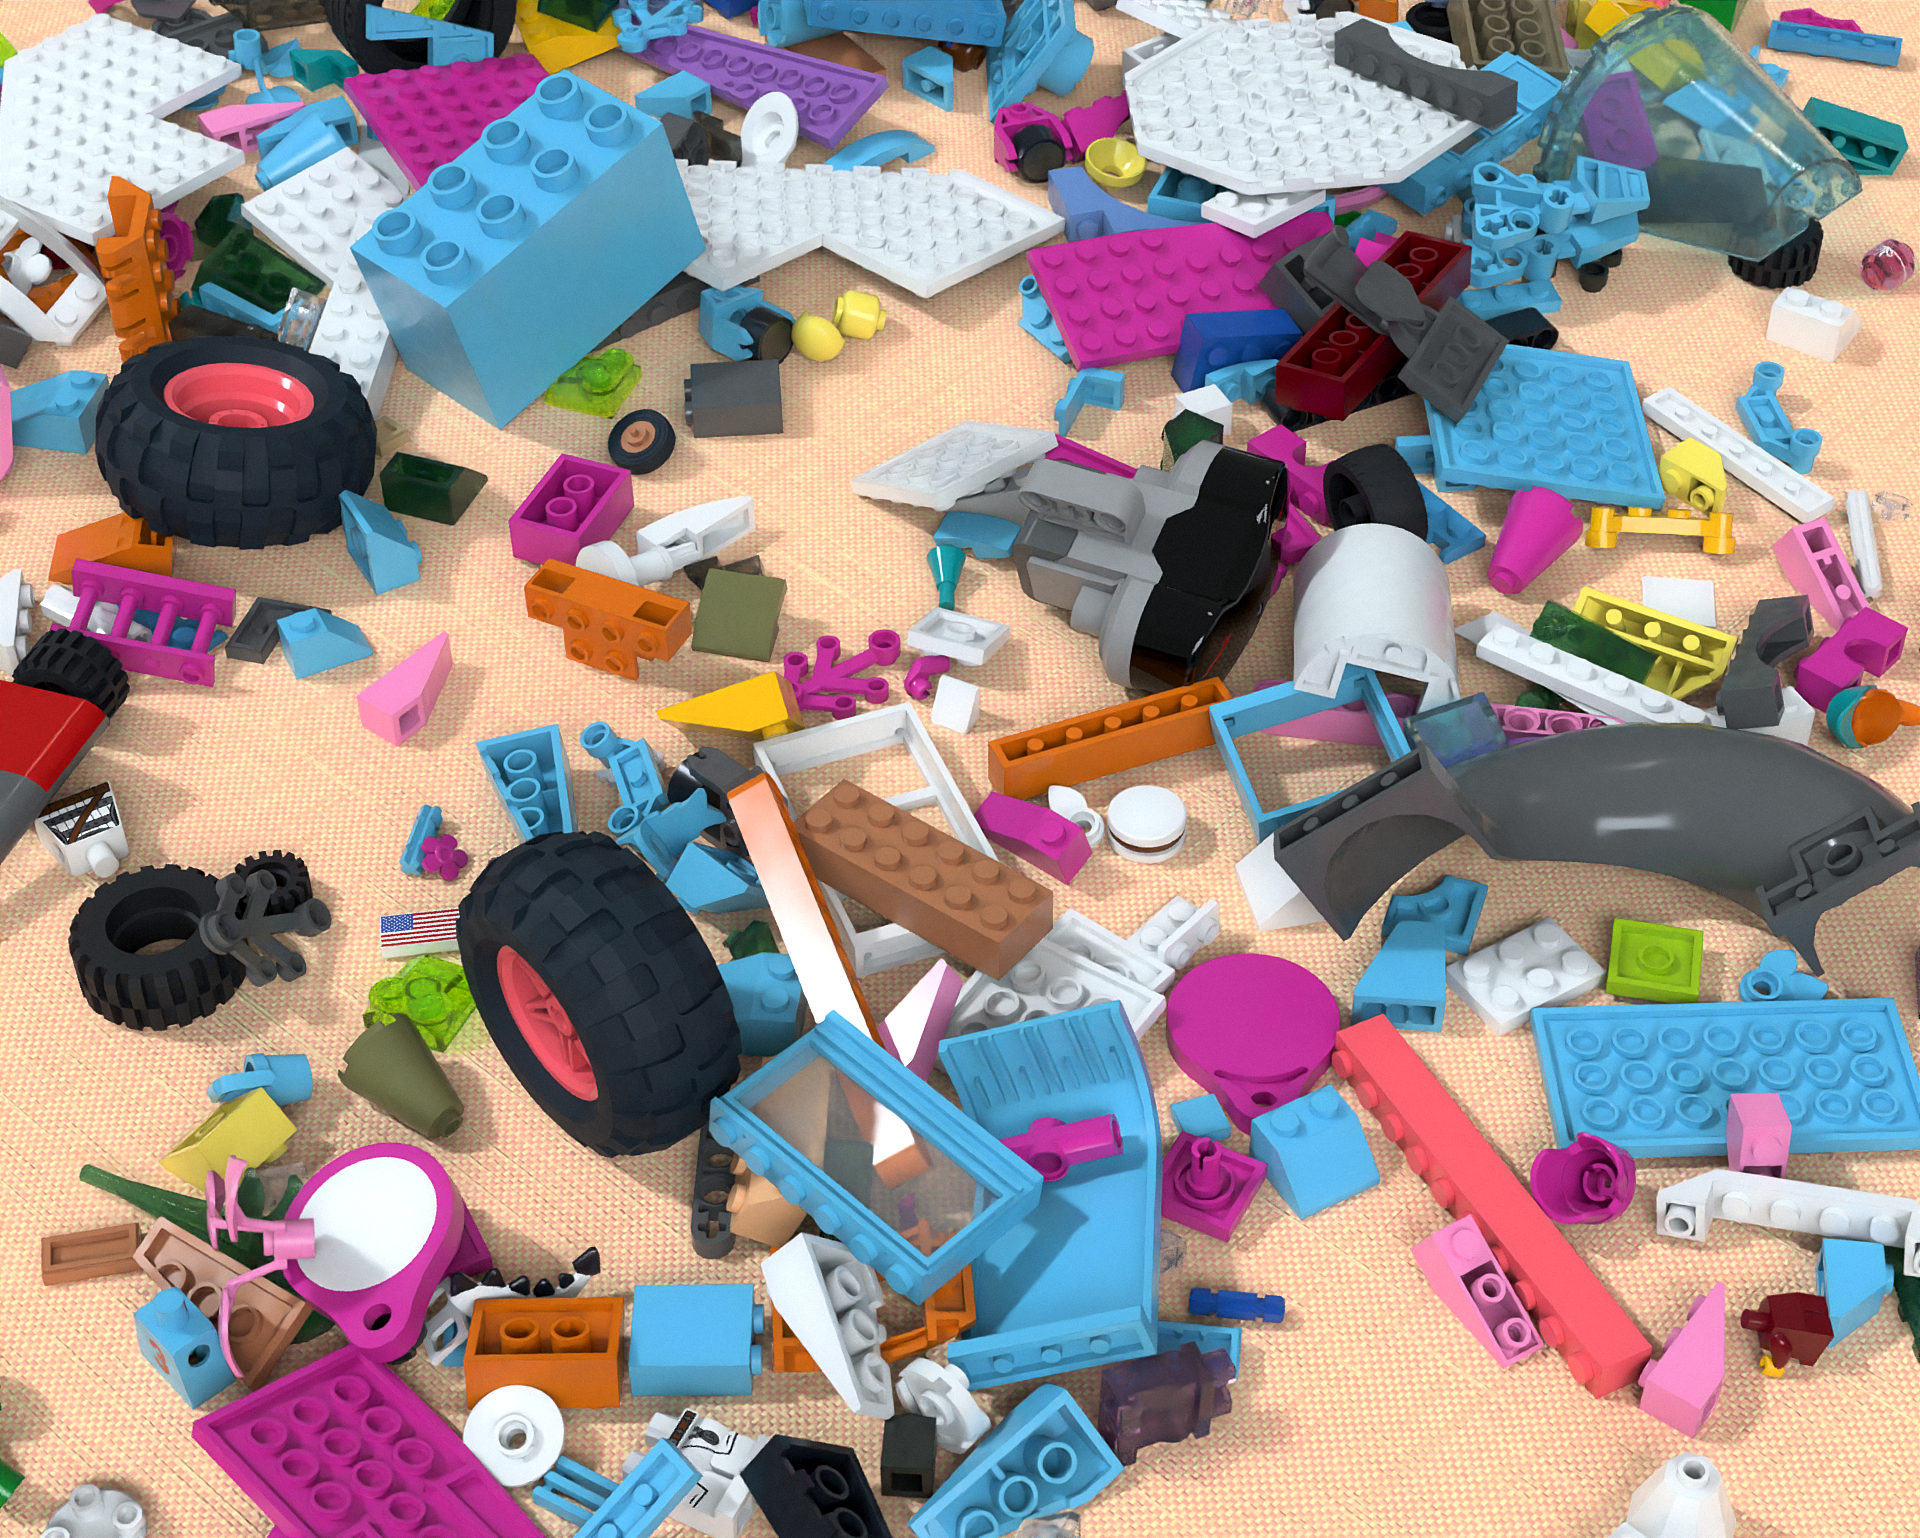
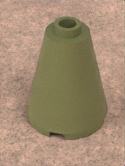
M401 1013L393 1014L392 1016L397 1021L386 1026L379 1020L364 1031L346 1051L343 1060L348 1066L345 1073L338 1069L340 1081L354 1093L431 1139L440 1136L446 1138L452 1135L463 1122L464 1105L417 1026L407 1015Z

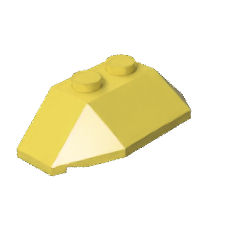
M1586 586L1582 587L1568 621L1585 660L1677 700H1681L1722 678L1739 640L1736 636Z

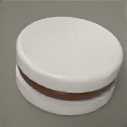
M1154 785L1133 786L1118 793L1110 802L1107 818V838L1111 848L1121 857L1137 863H1158L1170 859L1182 849L1186 839L1187 811L1183 801L1172 791Z

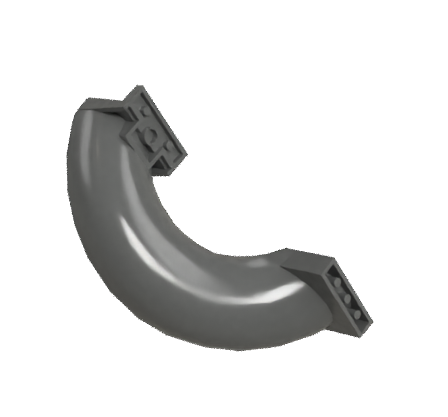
M1630 722L1570 730L1519 742L1466 759L1448 768H1444L1427 745L1423 744L1274 831L1273 848L1275 861L1343 941L1351 938L1364 914L1394 883L1432 854L1468 834L1494 860L1562 861L1615 865L1664 874L1694 883L1731 899L1764 920L1776 938L1782 935L1790 942L1814 974L1819 977L1825 974V971L1820 965L1813 944L1816 923L1822 913L1842 905L1848 899L1873 886L1882 884L1888 878L1910 866L1920 868V802L1917 801L1912 804L1911 809L1891 790L1804 744L1774 735L1699 723Z

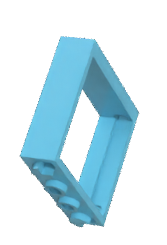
M1346 664L1335 699L1295 690L1293 680L1208 706L1211 733L1258 844L1262 843L1276 829L1345 789L1263 813L1232 739L1363 699L1391 762H1394L1411 752V749L1373 669Z

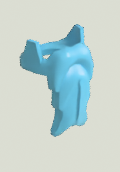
M698 788L687 800L681 803L675 802L663 812L658 810L645 816L639 825L619 837L616 843L618 845L633 844L638 847L644 857L658 872L656 876L666 884L678 863L677 857L685 850L689 841L698 838L703 829L725 822L727 816L723 811L708 804L707 792L704 788Z

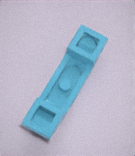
M889 130L869 135L848 145L833 155L823 165H833V171L847 170L853 172V166L877 167L897 157L910 164L934 153L935 146L914 132Z

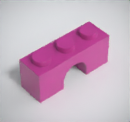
M1282 424L1248 441L1245 472L1255 479L1270 476L1283 494H1286L1292 505L1322 526L1330 524L1331 520L1324 499L1323 478L1326 467L1334 460L1319 467L1305 466L1307 442Z
M1868 607L1863 608L1855 617H1848L1834 636L1831 638L1826 637L1814 654L1809 658L1805 656L1801 659L1794 671V678L1797 679L1795 690L1809 705L1826 713L1830 701L1837 693L1850 687L1861 686L1864 671L1880 678L1901 658L1908 627Z

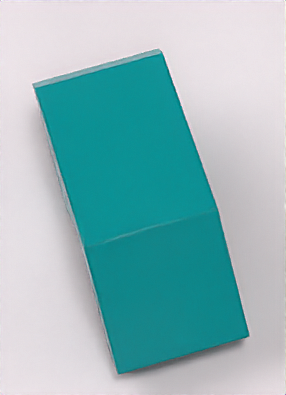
M293 49L289 51L294 80L311 92L332 83L344 90V78L356 77V75L360 74L357 62L340 50Z

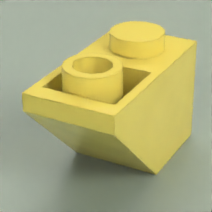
M1689 437L1661 456L1658 472L1664 491L1707 516L1710 515V512H1723L1727 483L1720 453Z

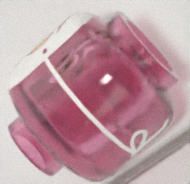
M1886 239L1862 257L1860 273L1863 281L1872 289L1893 290L1914 274V252L1910 246L1898 240Z

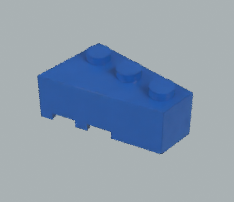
M1285 309L1188 313L1185 316L1180 336L1181 345L1175 356L1171 376L1182 393L1205 387V376L1216 370L1257 360L1277 359L1280 361L1301 339L1302 332Z

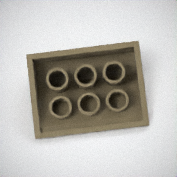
M1449 0L1446 9L1452 41L1454 45L1459 47L1460 60L1464 62L1466 69L1475 64L1477 70H1480L1508 51L1514 56L1522 57L1559 81L1568 79L1570 71L1554 0Z

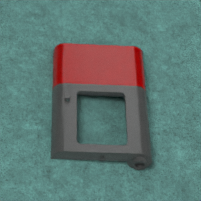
M0 680V865L110 725L107 715L93 703L78 697Z

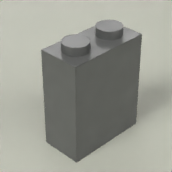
M778 359L690 364L691 379H684L686 424H693L694 438L783 433Z

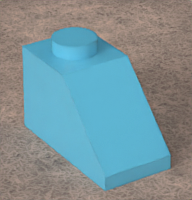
M929 45L903 59V88L947 112L952 111L953 57Z
M317 608L297 612L277 620L283 654L297 680L373 655L372 648L358 625Z
M1823 1238L1815 1267L1817 1295L1825 1298L1828 1316L1835 1336L1827 1348L1834 1347L1879 1312L1884 1293L1891 1294L1894 1283V1269L1892 1264H1885L1883 1243Z

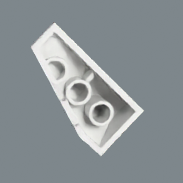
M801 1232L761 1263L767 1282L766 1289L768 1295L773 1301L774 1307L853 1413L888 1420L895 1413L890 1367L881 1357L880 1345L887 1340L886 1327L877 1322L876 1309L883 1305V1298L875 1270L869 1264L859 1262L853 1256L850 1248L844 1243Z

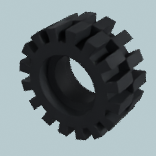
M273 850L272 856H267L266 851L258 852L259 859L255 860L250 855L245 858L246 866L238 863L234 867L235 873L243 878L245 884L250 875L264 869L274 876L277 886L283 887L270 895L264 916L293 913L296 906L313 898L307 866H305L304 861L300 857L295 859L294 853L287 852L282 857L281 850ZM248 890L246 895L238 901L242 919L250 898Z

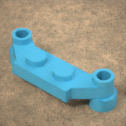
M1034 275L1026 276L1019 284V290L1022 293L1023 318L1018 324L1067 365L1072 358Z
M1760 362L1754 369L1753 385L1745 396L1737 397L1735 409L1754 444L1770 455L1789 463V467L1798 474H1808L1812 471L1814 458L1820 453L1823 438L1819 432L1813 429L1800 428L1795 431L1793 430L1776 399L1777 390L1781 388L1785 370L1780 364L1775 362Z
M603 721L590 724L582 732L580 737L581 745L591 757L598 758L607 769L611 768L623 802V806L617 808L608 820V827L612 833L619 838L639 825L645 816L658 810L662 812L663 807L670 802L654 753L644 738L632 741L617 737L610 726ZM628 844L634 852L642 853L635 845Z

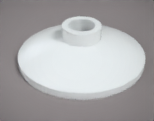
M525 1385L505 1386L486 1395L473 1408L464 1427L463 1444L469 1448L502 1487H519L540 1479L555 1465L564 1446L565 1424L559 1408L544 1392ZM515 1434H526V1442L522 1447L517 1449L510 1447V1440Z

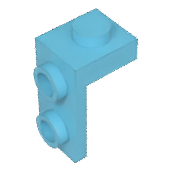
M1091 367L1080 370L1076 378H1071L1064 400L1059 399L1055 408L1054 420L1059 422V435L1067 436L1084 404L1120 411L1124 404L1125 374Z

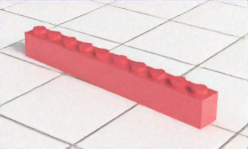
M1384 1013L1337 1031L1334 1053L1331 1056L1337 1075L1349 1082L1356 1091L1357 1098L1362 1107L1370 1110L1381 1123L1386 1138L1399 1146L1406 1155L1411 1170L1417 1175L1420 1174L1431 1187L1436 1202L1442 1208H1447L1456 1221L1471 1214L1523 1308L1539 1326L1545 1342L1550 1347H1555L1566 1360L1573 1378L1578 1383L1584 1384L1595 1399L1638 1381L1642 1371L1650 1361L1652 1345Z

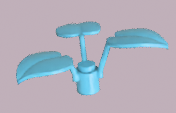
M253 29L236 31L233 35L234 50L228 51V60L233 62L236 60L243 69L254 70L261 91L250 94L246 99V104L301 102L298 93L289 87L275 86L267 89L262 74L268 73L279 78L293 76L289 51L300 49L298 40L294 39L269 49V52L262 54L260 33ZM226 85L186 105L182 109L203 110L217 105V95L224 93Z

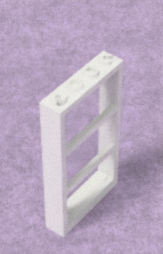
M910 702L752 743L754 767L758 765L773 778L780 792L788 800V811L793 822L798 819V816L778 776L904 743L927 787L883 800L903 811L936 802L957 840L999 862ZM817 880L857 978L947 953L896 923L857 934L840 900L850 897Z

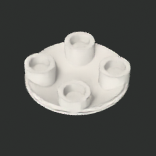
M85 1484L77 1487L71 1493L69 1501L54 1513L40 1538H146L147 1519L142 1506L131 1495L120 1490L98 1489L95 1485Z

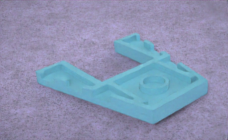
M366 4L367 39L388 40L428 37V65L444 66L451 65L456 61L476 62L483 61L487 57H494V33ZM367 123V137L371 140H377L378 137Z

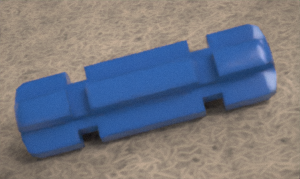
M1195 1287L1191 1289L1189 1294L1188 1309L1189 1313L1193 1315L1209 1316V1313H1216V1317L1255 1321L1256 1317L1263 1318V1322L1281 1323L1285 1316L1286 1302L1284 1297L1265 1294V1298H1259L1257 1293L1218 1290V1293H1211V1289Z

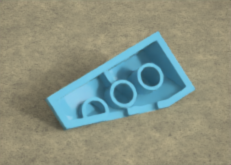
M1045 1381L1005 1416L910 1519L907 1525L917 1538H999L1024 1526L1030 1528L1044 1522L1043 1518L1066 1508L1074 1509L1089 1502L1123 1472L1125 1468L1067 1389Z

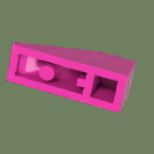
M991 792L973 814L987 839L1066 885L1070 883L1093 853L1083 828L1049 808Z

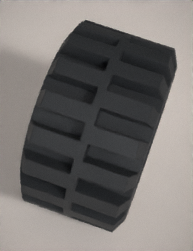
M1769 204L1770 208L1751 223H1734L1728 253V265L1732 267L1735 275H1740L1741 279L1746 282H1752L1753 285L1772 289L1800 286L1804 284V281H1810L1813 278V274L1816 273L1824 235L1821 223L1816 221L1813 215L1789 205Z
M59 628L57 631L50 630L44 636L42 635L17 665L12 674L14 678L12 683L87 700L100 708L109 720L126 700L127 694L130 691V685L127 683L129 680L127 672L121 669L123 665L118 658H114L111 654L112 651L106 646L100 645L98 640L93 637H86L82 632L76 630L70 632L66 628Z

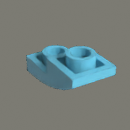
M1279 360L1250 361L1216 370L1205 376V387L1215 384L1231 403L1242 398L1252 405L1261 401L1266 392L1276 386V364Z
M947 512L933 539L937 547L944 544L953 545L960 549L971 547L977 559H1001L1011 557L1013 553L1012 546L1022 526L985 514Z

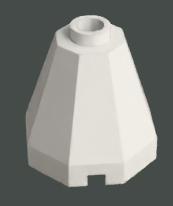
M1689 1452L1669 1459L1632 1492L1626 1519L1629 1525L1647 1538H1733L1736 1526L1735 1514L1721 1473L1708 1457Z

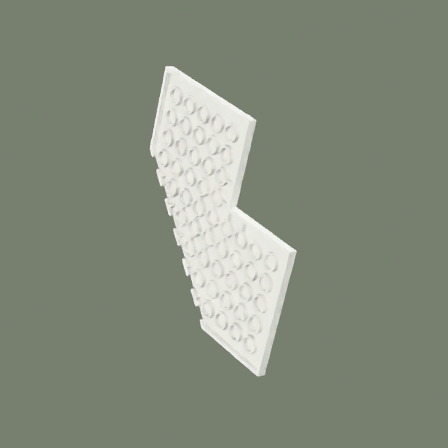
M103 13L92 15L89 20L79 25L70 26L61 34L42 40V43L30 49L20 50L17 55L4 62L0 105V196L35 215L56 231L92 246L97 245L98 238L114 236L116 233L107 197L112 176H120L150 193L154 209L161 210L245 164L243 150L232 147L225 142H219L203 136L201 133L184 129L177 124L161 120L165 116L242 77L241 64L228 60L224 56L203 51L199 47L186 45L177 39L161 36L152 30L136 27L130 22L114 19Z
M675 159L706 248L683 271L689 276L696 277L722 292L823 246L835 252L839 257L847 258L861 265L863 269L872 271L888 279L889 282L914 292L919 297L928 298L1020 252H1024L1043 241H1047L1049 238L1065 230V218L964 170L949 169L948 175H929L928 168L901 167L900 174L896 172L881 173V167L853 166V172L847 170L833 171V165L805 164V170L797 168L785 169V163L757 162V168H736V161L709 160V166H688L687 159Z

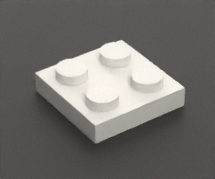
M935 607L908 630L906 646L918 648L920 653L927 656L944 655L956 658L958 663L965 666L983 665L1009 641L1011 626Z

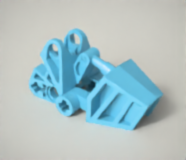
M1577 155L1569 181L1553 180L1552 183H1537V179L1533 175L1523 173L1518 177L1497 163L1483 162L1477 164L1473 169L1471 178L1472 194L1475 197L1467 199L1464 203L1461 232L1472 237V239H1465L1464 241L1465 245L1472 246L1470 285L1479 289L1518 279L1522 275L1530 281L1549 280L1553 274L1557 259L1569 258L1577 270L1582 264L1600 259L1637 241L1640 233L1637 211L1647 209L1650 204L1645 172ZM1490 172L1497 177V180L1486 181L1480 173ZM1538 227H1539L1542 231L1548 233V234H1543V235H1537V236H1535ZM1513 258L1520 264L1510 266L1505 264L1502 259Z

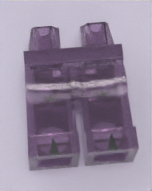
M1192 1341L1182 1344L1180 1351H1168L1102 1370L1101 1402H1099L1097 1430L1124 1467L1136 1463L1137 1449L1161 1441L1167 1443L1181 1442L1188 1438L1191 1432L1195 1439L1208 1436L1211 1419L1231 1413L1232 1399L1226 1384L1235 1382L1236 1368L1226 1349L1221 1348L1202 1354L1196 1342Z

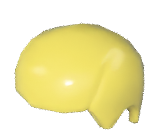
M805 310L792 326V341L795 348L804 357L817 362L830 361L841 352L846 342V338L841 336L839 330L830 321L818 316H811L808 310Z

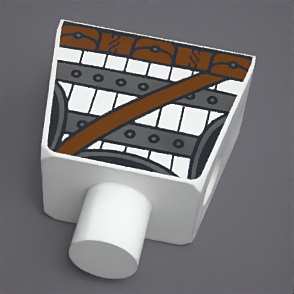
M109 781L49 803L34 821L42 846L71 876H79L93 870L98 877H109L118 870V860L127 857L129 854L123 826Z

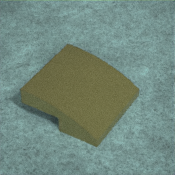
M709 568L698 606L691 645L692 651L770 662L779 633L778 618L788 589L786 579Z

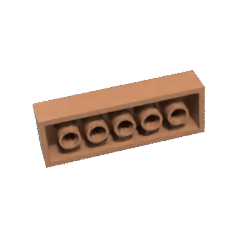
M846 779L839 782L793 822L817 880L998 981L1053 929L1052 890Z

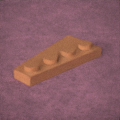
M162 1216L158 1218L132 1256L162 1291L174 1287L179 1288L208 1318L217 1333L222 1288H226L228 1280L251 1271V1269L221 1251L213 1250L211 1245ZM262 1276L238 1288L230 1316L228 1333L232 1354L245 1376L240 1379L253 1392L262 1387L313 1311L306 1302Z

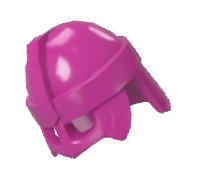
M1586 1132L1577 1133V1142H1574L1566 1149H1544L1540 1151L1531 1167L1530 1184L1535 1202L1549 1218L1564 1224L1599 1225L1617 1219L1627 1210L1633 1199L1636 1187V1165L1628 1151L1603 1138Z

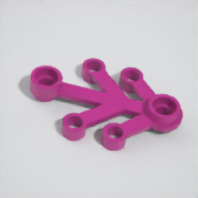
M877 630L868 638V650L833 668V661L837 660L841 655L840 640L831 635L822 636L816 642L817 659L813 676L802 684H799V680L808 673V658L801 652L787 654L784 657V678L792 684L800 712L804 709L832 711V716L836 720L856 716V700L853 696L848 694H841L836 697L815 695L821 691L865 694V699L872 704H881L887 701L889 698V684L885 679L880 677L870 679L848 677L875 663L880 666H889L895 663L901 653L900 636L892 630Z

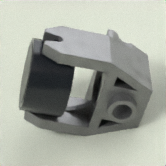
M702 746L699 748V752L693 755L689 754L687 759L673 773L668 785V800L671 804L675 802L681 803L687 800L696 789L704 788L707 792L708 804L723 811L727 817L725 822L703 829L700 836L716 848L750 856L728 801L727 792L764 771L758 765L749 771L721 750ZM782 794V796H783V798H784V801H785V803H786V806H787V808H788V800H787V799L784 797V795Z

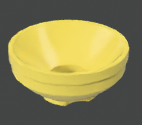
M1119 138L1098 139L1088 146L1085 155V167L1088 173L1097 183L1104 185L1108 190H1120V188L1136 184L1142 178L1147 166V159L1138 155L1136 145ZM1106 172H1113L1120 177L1108 175Z

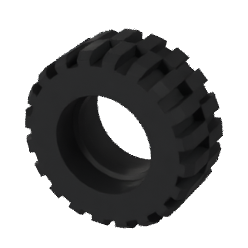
M165 864L164 868L155 869L153 865L140 867V872L129 874L127 871L117 875L115 882L111 884L105 882L95 890L93 898L87 897L78 909L79 914L74 916L69 928L71 933L68 938L70 954L83 997L87 999L88 1005L96 1013L104 1016V1019L119 1026L125 1022L127 1028L140 1031L144 1027H152L154 1031L167 1030V1026L179 1024L181 1028L192 1024V1019L199 1016L206 1018L213 1014L219 1003L225 1005L235 994L234 988H239L246 977V966L230 953L219 955L212 952L204 945L200 937L199 923L202 916L210 911H216L220 901L216 892L218 878L211 874L205 877L204 871L190 866L187 870L181 869L177 864ZM237 905L235 916L238 920H242L240 906ZM247 938L241 939L249 946ZM168 939L186 940L181 945L166 952L152 955L134 954L144 946L157 941Z

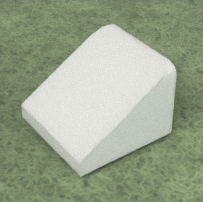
M942 675L931 713V723L960 734H967L980 718L979 687Z

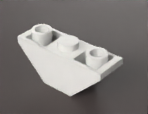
M13 569L0 578V669L11 676L17 665L30 651L26 633H32V618L29 608L35 606L32 584H25L22 569Z

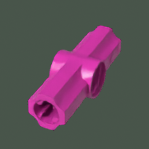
M1114 1114L1069 1124L1057 1118H1040L1030 1124L1028 1133L999 1139L1002 1144L1043 1175V1181L1045 1182L1062 1179L1068 1173L1069 1166L1123 1154V1139L1120 1125Z

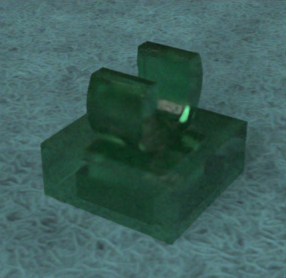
M753 920L743 932L733 931L722 942L724 947L729 948L733 957L730 962L763 952L780 954L768 923Z

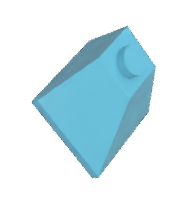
M689 841L665 884L671 892L678 896L677 900L682 907L694 914H699L700 910L720 914L770 907L754 864L740 854Z

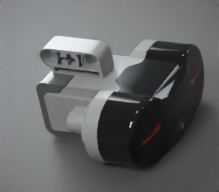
M1207 440L1200 441L1185 454H1182L1175 462L1171 472L1141 465L1133 479L1108 472L1105 473L1098 469L1064 460L1053 461L1041 458L1034 461L1018 495L1020 502L1029 508L1030 511L1012 546L1023 592L1037 602L1072 612L1070 618L1072 629L1100 637L1099 656L1103 661L1104 670L1111 683L1151 695L1182 686H1191L1196 682L1214 677H1219L1223 683L1254 634L1273 587L1289 515L1290 474L1288 466L1280 460Z

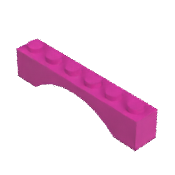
M1125 90L1121 93V96L1112 99L1110 95L1104 96L1096 100L1089 108L1082 109L1081 106H1078L1064 113L1061 123L1068 131L1073 144V148H1069L1073 159H1071L1072 164L1085 160L1087 148L1092 142L1102 138H1113L1117 129L1131 118Z

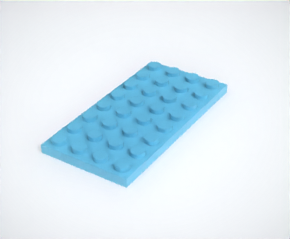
M1894 998L1542 1007L1531 1009L1530 1024L1557 1149H1566L1574 1142H1577V1133L1586 1132L1616 1144L1628 1151L1633 1158L1728 1155L1726 1126L1730 1094L1778 1093L1792 1125L1788 1154L1920 1150V1079Z

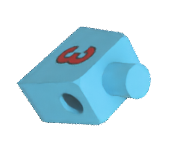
M174 1287L159 1292L152 1301L135 1312L133 1316L141 1354L193 1410L235 1382L234 1376L223 1355L215 1327L179 1288ZM196 1354L199 1363L190 1365L188 1362L189 1356Z

